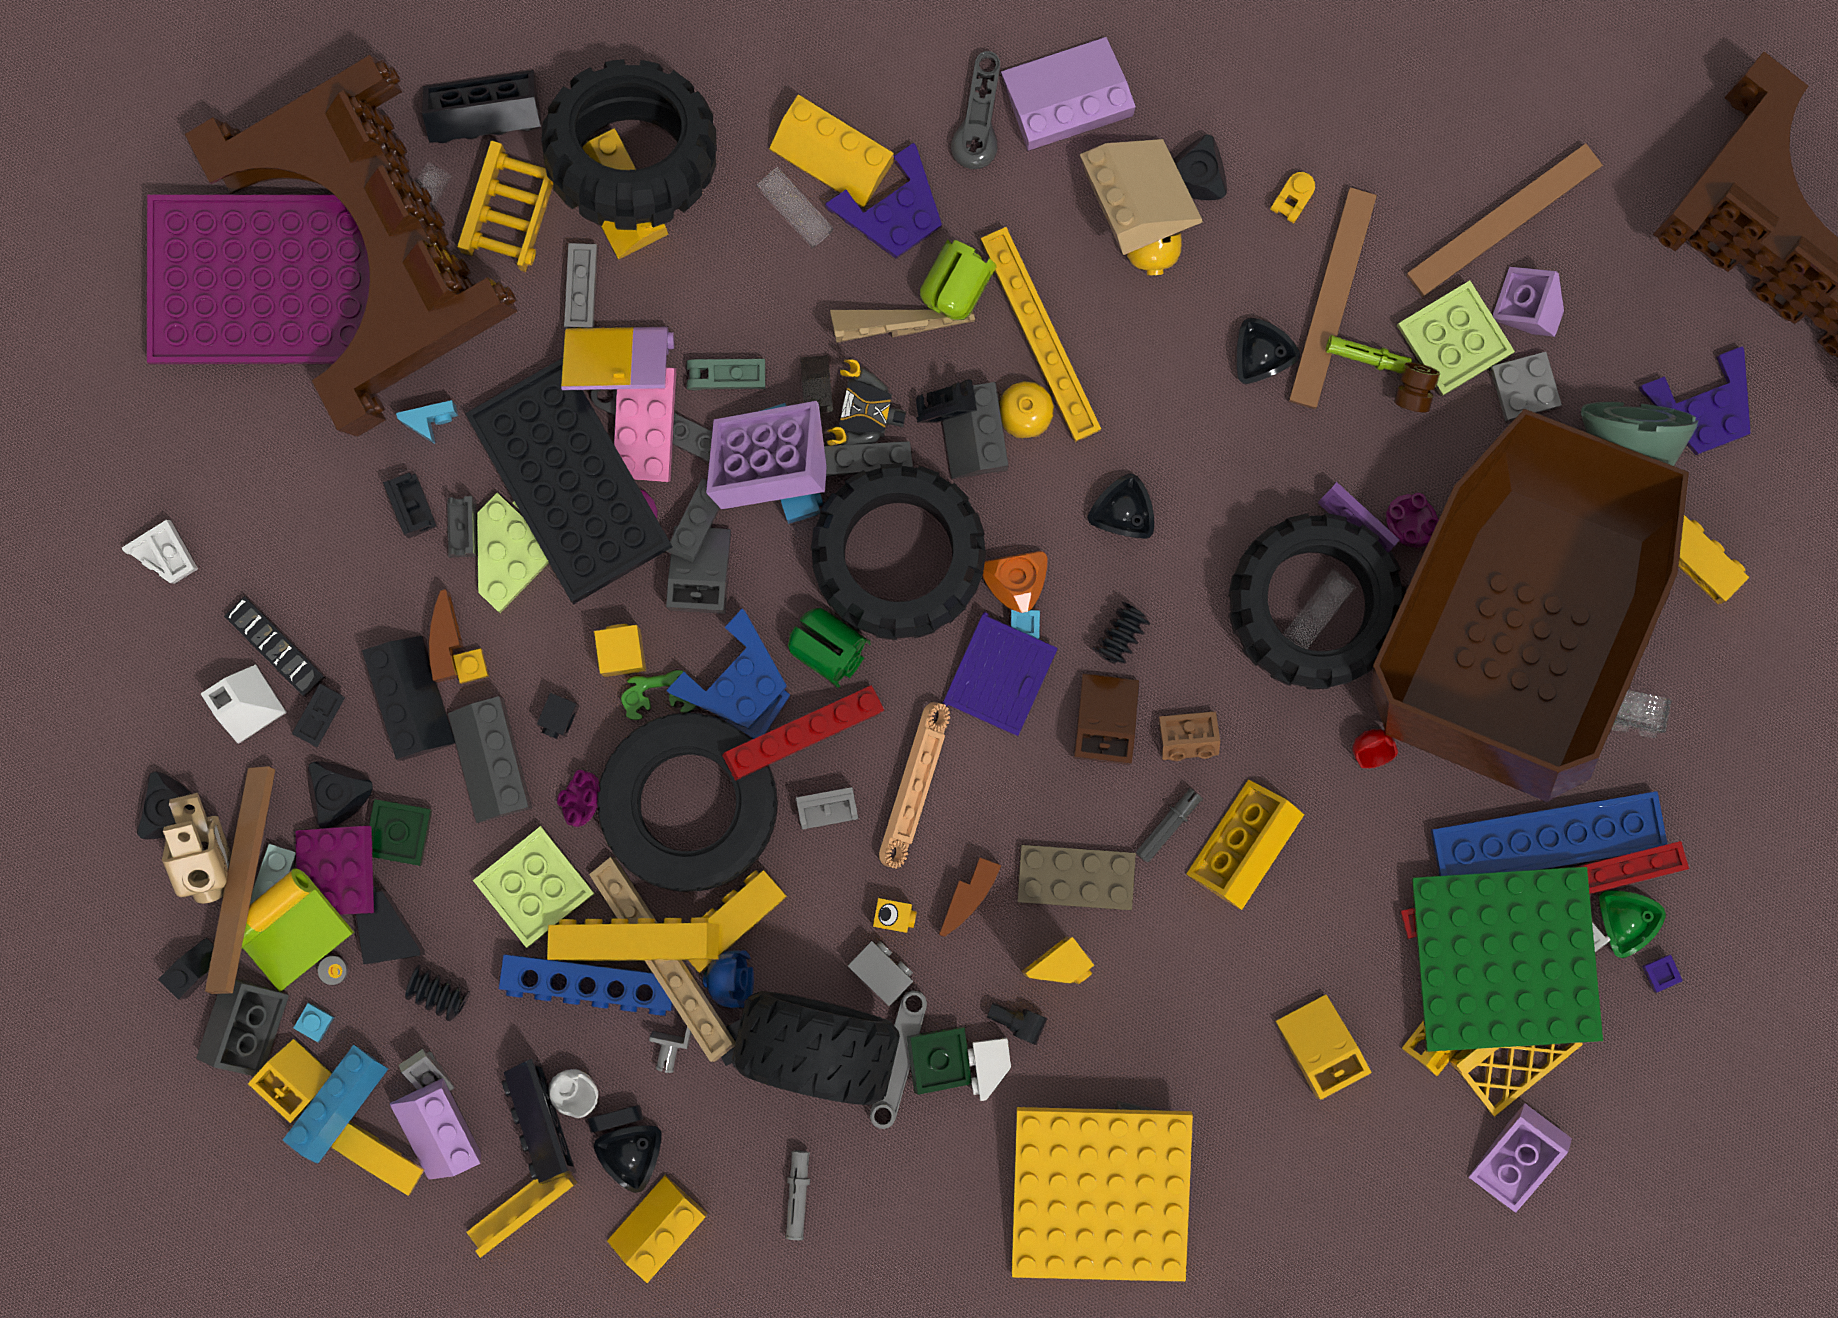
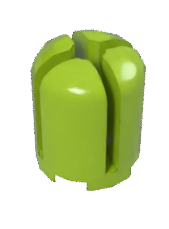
M947 239L920 288V296L922 301L931 310L939 314L943 312L946 317L953 321L965 320L972 313L997 266L991 259L987 263L982 261V257L974 252V248L957 240L951 243Z

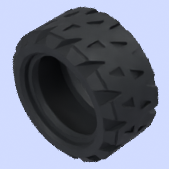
M759 991L748 996V999L745 1001L732 1056V1064L741 1075L769 1086L831 1101L871 1105L883 1100L884 1096L886 1097L900 1034L891 1021L866 1012L800 996Z

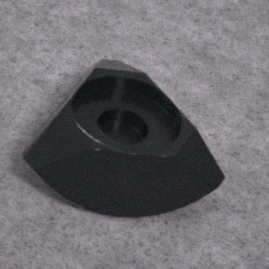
M1203 135L1173 159L1191 198L1210 201L1222 199L1227 194L1225 170L1213 136Z
M1248 318L1242 322L1237 343V374L1240 382L1250 384L1266 379L1287 369L1299 360V349L1284 331L1261 319Z
M1126 474L1113 482L1096 500L1087 517L1091 525L1118 535L1147 539L1154 533V512L1150 496L1141 479L1134 474Z
M319 761L312 762L308 766L311 804L317 825L320 828H331L344 822L354 815L371 795L373 789L372 782L366 776L353 769Z
M157 771L150 773L141 801L137 835L141 839L165 838L163 833L164 827L176 824L169 806V800L192 793L168 775ZM185 805L187 810L195 809L193 805Z
M634 1126L615 1130L597 1138L594 1143V1151L605 1171L619 1185L628 1191L639 1193L644 1190L654 1171L660 1151L662 1133L656 1126Z

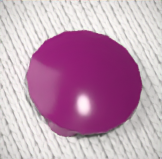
M1421 493L1398 496L1390 503L1386 511V523L1389 530L1399 539L1400 543L1406 546L1418 548L1428 545L1439 521L1434 508Z
M577 770L566 790H562L558 794L557 804L562 807L564 819L570 826L580 827L585 825L597 810L600 787L598 778L593 773Z

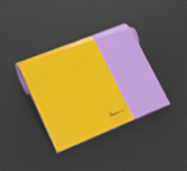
M668 327L566 328L562 390L665 388L667 355H669V349H674V332H669Z

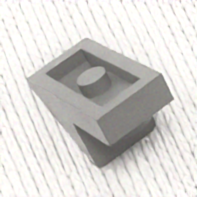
M422 1049L398 1065L402 1074L417 1090L442 1078L449 1091L455 1088L432 1052L426 1053Z

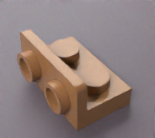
M1216 712L1159 716L1163 760L1181 761L1185 758L1193 757L1206 759L1219 755L1220 735Z

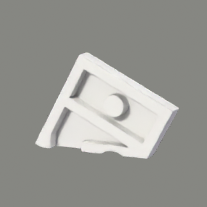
M171 520L163 521L122 547L125 553L141 561L150 570L159 573V576L169 583H176L198 569Z

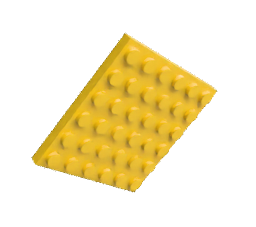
M1017 1107L1012 1277L1186 1282L1192 1111Z

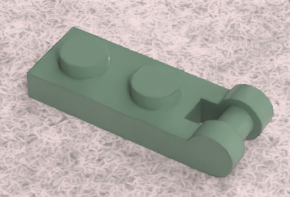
M692 359L686 361V369L689 370V379L686 380L687 390L766 389L765 359ZM701 370H708V379H701Z

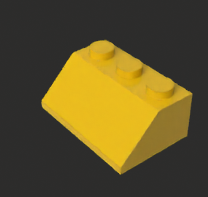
M665 1175L607 1242L624 1263L648 1283L708 1213Z

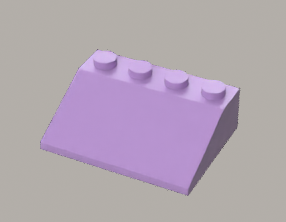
M1107 37L1001 71V76L1027 151L1134 115L1135 103Z
M817 401L714 419L706 493L721 509L825 492L827 466L819 403Z

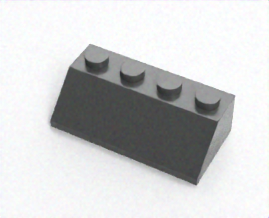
M498 696L469 704L448 713L476 823L532 809L504 699Z

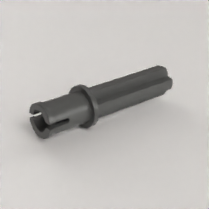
M1189 787L1176 805L1169 807L1171 809L1170 812L1136 851L1137 855L1144 861L1150 862L1184 821H1188L1187 817L1203 798Z

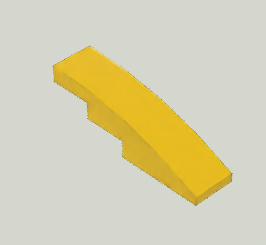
M350 1121L331 1146L360 1167L408 1196L412 1193L425 1170L403 1157L402 1153L379 1141L378 1137Z

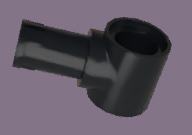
M994 1002L987 1015V1018L1010 1028V1031L1014 1032L1013 1036L1037 1045L1047 1018L1024 1008L1023 1011L1018 1009L1016 1012Z

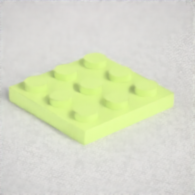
M1471 281L1466 282L1397 324L1398 329L1420 364L1430 366L1440 372L1438 384L1435 388L1441 397L1515 352Z
M542 826L537 828L473 880L526 948L548 932V925L558 924L559 919H564L595 894Z

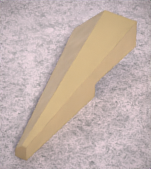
M830 310L836 343L891 332L892 337H898L975 321L973 311L965 320L953 321L946 317L943 312L939 314L933 310Z

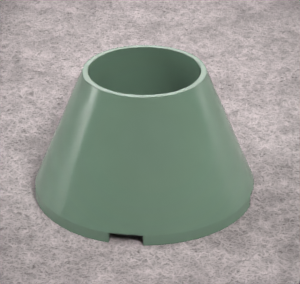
M1596 402L1586 404L1581 409L1586 433L1672 466L1676 464L1698 427V420H1695L1696 417L1694 415L1656 405L1641 404L1640 407L1624 406V402Z

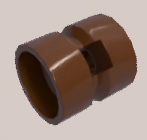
M1413 362L1405 363L1401 374V381L1404 384L1398 386L1394 403L1407 410L1422 413L1429 412L1434 397L1430 391L1434 390L1437 386L1440 372L1427 365Z

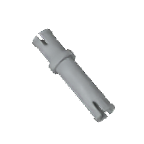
M793 1150L791 1151L790 1176L787 1177V1183L790 1185L785 1239L804 1240L807 1185H810V1178H808L810 1152Z

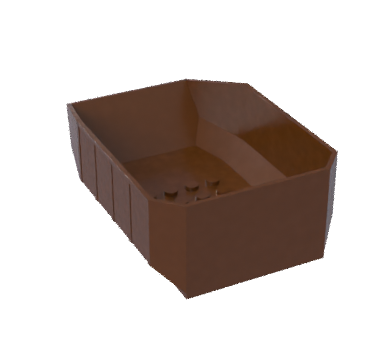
M1523 409L1454 485L1375 660L1371 690L1386 732L1385 735L1546 802L1590 780L1678 574L1689 472Z

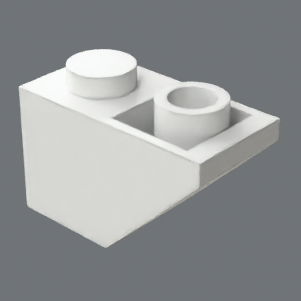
M1007 1038L972 1042L973 1048L968 1049L969 1064L976 1067L977 1077L971 1078L973 1095H979L980 1101L988 1099L1011 1068Z

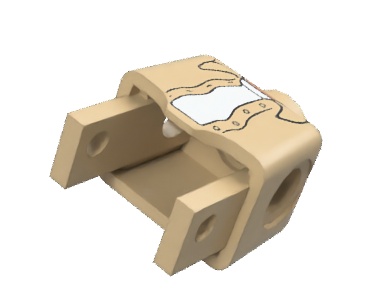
M198 793L170 799L169 806L176 824L166 826L163 829L166 842L162 861L173 889L179 897L193 895L197 903L204 904L216 901L224 895L231 858L218 816H206ZM185 805H193L195 809L187 810ZM201 842L209 843L207 850H203Z

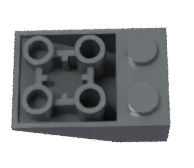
M710 528L693 563L671 554L666 603L669 611L726 614L731 529Z

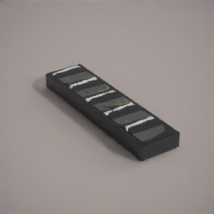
M244 596L224 616L303 697H306L325 678L247 597Z

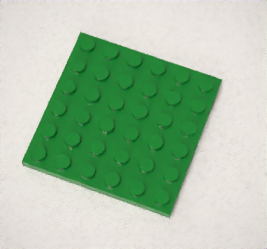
M1587 867L1412 878L1426 1052L1603 1041Z

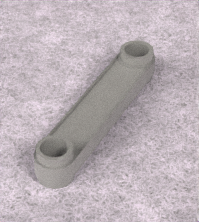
M909 991L901 1000L894 1025L899 1031L900 1038L887 1094L883 1100L872 1105L870 1112L871 1122L879 1129L889 1128L893 1125L897 1116L910 1069L907 1036L919 1034L927 1007L926 998L919 991ZM916 995L922 999V1007L919 1011L911 1012L906 1008L905 1004L909 996ZM887 1108L891 1112V1119L887 1123H879L875 1119L876 1110Z

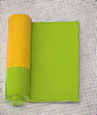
M293 869L250 904L242 948L278 991L281 992L353 934L354 931L303 871Z

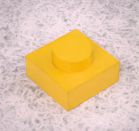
M481 648L453 655L461 684L489 677Z

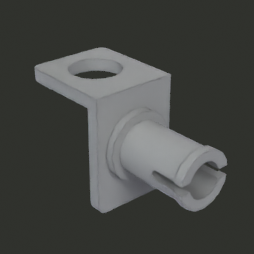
M688 1027L685 1037L656 1031L651 1033L649 1041L661 1045L655 1067L656 1070L662 1072L667 1060L665 1072H674L677 1049H687L690 1044L692 1033Z

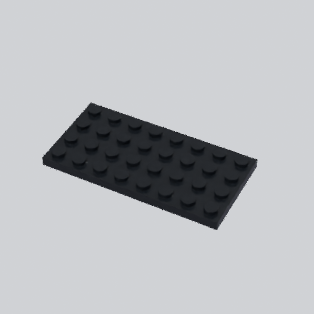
M563 358L470 410L465 415L574 605L666 552L673 546L583 390H562Z

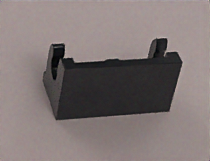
M964 380L961 383L957 382L951 386L927 392L928 407L924 404L923 394L916 397L917 423H939L977 411L972 380Z
M407 473L383 482L402 532L407 538L437 527L416 474L411 475V473Z
M320 683L292 734L318 747L345 697Z

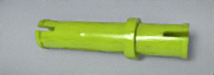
M1334 335L1329 337L1325 349L1326 353L1370 364L1380 371L1387 369L1402 374L1404 364L1412 362L1411 358L1390 353L1386 348L1382 347L1379 350L1341 339Z

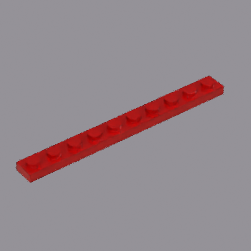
M1681 841L1579 866L1587 867L1590 894L1689 869ZM1414 908L1400 911L1407 940L1416 938Z

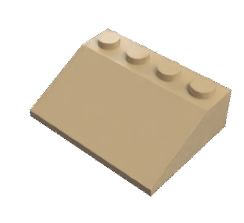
M1163 139L1105 143L1080 154L1086 176L1123 255L1203 222Z

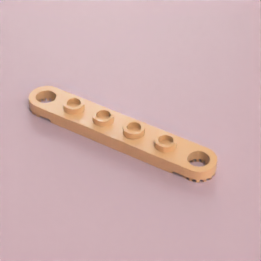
M931 702L923 710L880 848L879 858L884 866L897 869L907 859V850L909 844H912L945 738L944 731L947 727L946 725L949 724L948 719H950V716L948 714H950V711H948L949 708L945 704ZM938 711V720L934 723L932 715H935L934 712ZM896 847V855L892 859L889 857L891 856L890 852L892 853L891 849Z

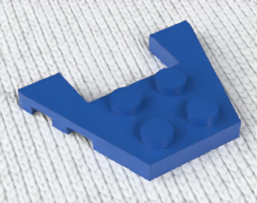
M741 609L725 626V629L740 641L746 649L707 691L702 689L685 672L666 691L675 697L749 729L787 688V685L748 615Z

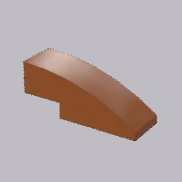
M446 589L441 590L438 595L430 625V666L433 681L437 683L458 678L453 650L464 647L451 594Z
M979 858L970 884L958 881L939 935L947 936L976 910L992 887L1001 865Z

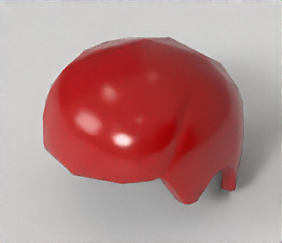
M1370 729L1355 738L1352 751L1361 768L1383 766L1398 755L1394 738L1385 735V730Z

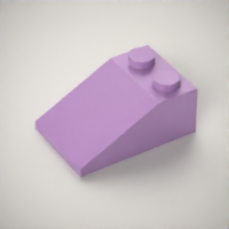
M1524 1103L1498 1135L1471 1172L1469 1178L1516 1213L1568 1153L1572 1138Z

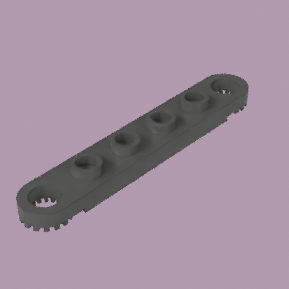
M601 389L592 390L591 399L595 406L616 417L617 389H611L614 395L613 399L608 403H602L598 400V392ZM674 413L672 445L709 462L712 431Z

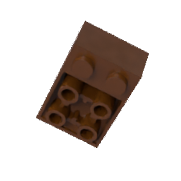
M1082 674L1073 759L1123 765L1132 764L1139 680Z

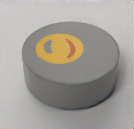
M338 956L326 957L318 966L319 978L328 985L339 984L348 975L347 963Z

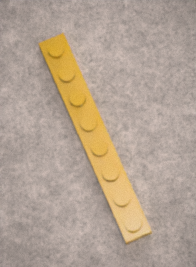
M1007 227L982 237L980 241L988 258L997 266L995 273L1074 441L1077 442L1101 431L1097 418Z

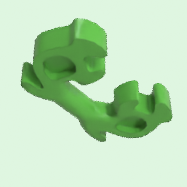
M674 670L665 675L653 677L634 676L629 678L627 682L636 685L626 690L621 697L622 704L627 711L626 717L632 720L643 719V716L637 713V711L642 707H645L648 711L651 709L650 700L643 696V692L649 688L671 686L684 671ZM671 694L669 695L672 707H675L678 701L685 703L680 710L682 713L691 712L696 708V705Z

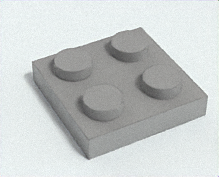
M1546 352L1490 367L1505 422L1514 420L1523 409L1540 413L1562 406Z

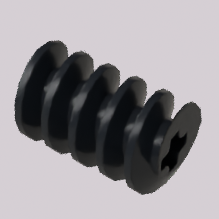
M1123 601L1122 604L1126 609L1118 608L1116 611L1120 619L1112 618L1110 620L1114 629L1105 628L1104 633L1108 638L1100 637L1098 639V643L1102 648L1093 647L1092 649L1098 656L1114 665L1117 662L1123 664L1127 662L1122 653L1132 654L1133 651L1129 648L1128 643L1136 645L1139 643L1133 636L1135 633L1144 635L1145 632L1141 629L1140 624L1150 625V621L1141 611Z
M419 964L407 983L405 999L410 1000L416 995L415 1004L421 1005L426 1001V1010L430 1011L436 1006L435 1013L437 1016H441L446 1012V1020L452 1021L466 1004L470 990L464 996H461L462 986L459 985L453 991L450 990L451 980H448L444 985H440L441 975H437L431 980V970L428 969L421 975V965Z

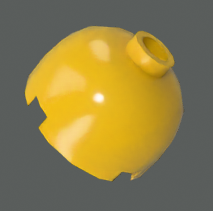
M1181 232L1127 253V257L1136 268L1147 270V275L1164 274L1163 269L1172 267L1181 254Z
M1023 381L1010 386L1004 391L999 400L1002 427L1007 433L1017 438L1037 437L1047 430L1053 419L1054 405L1049 393L1044 387L1034 382Z

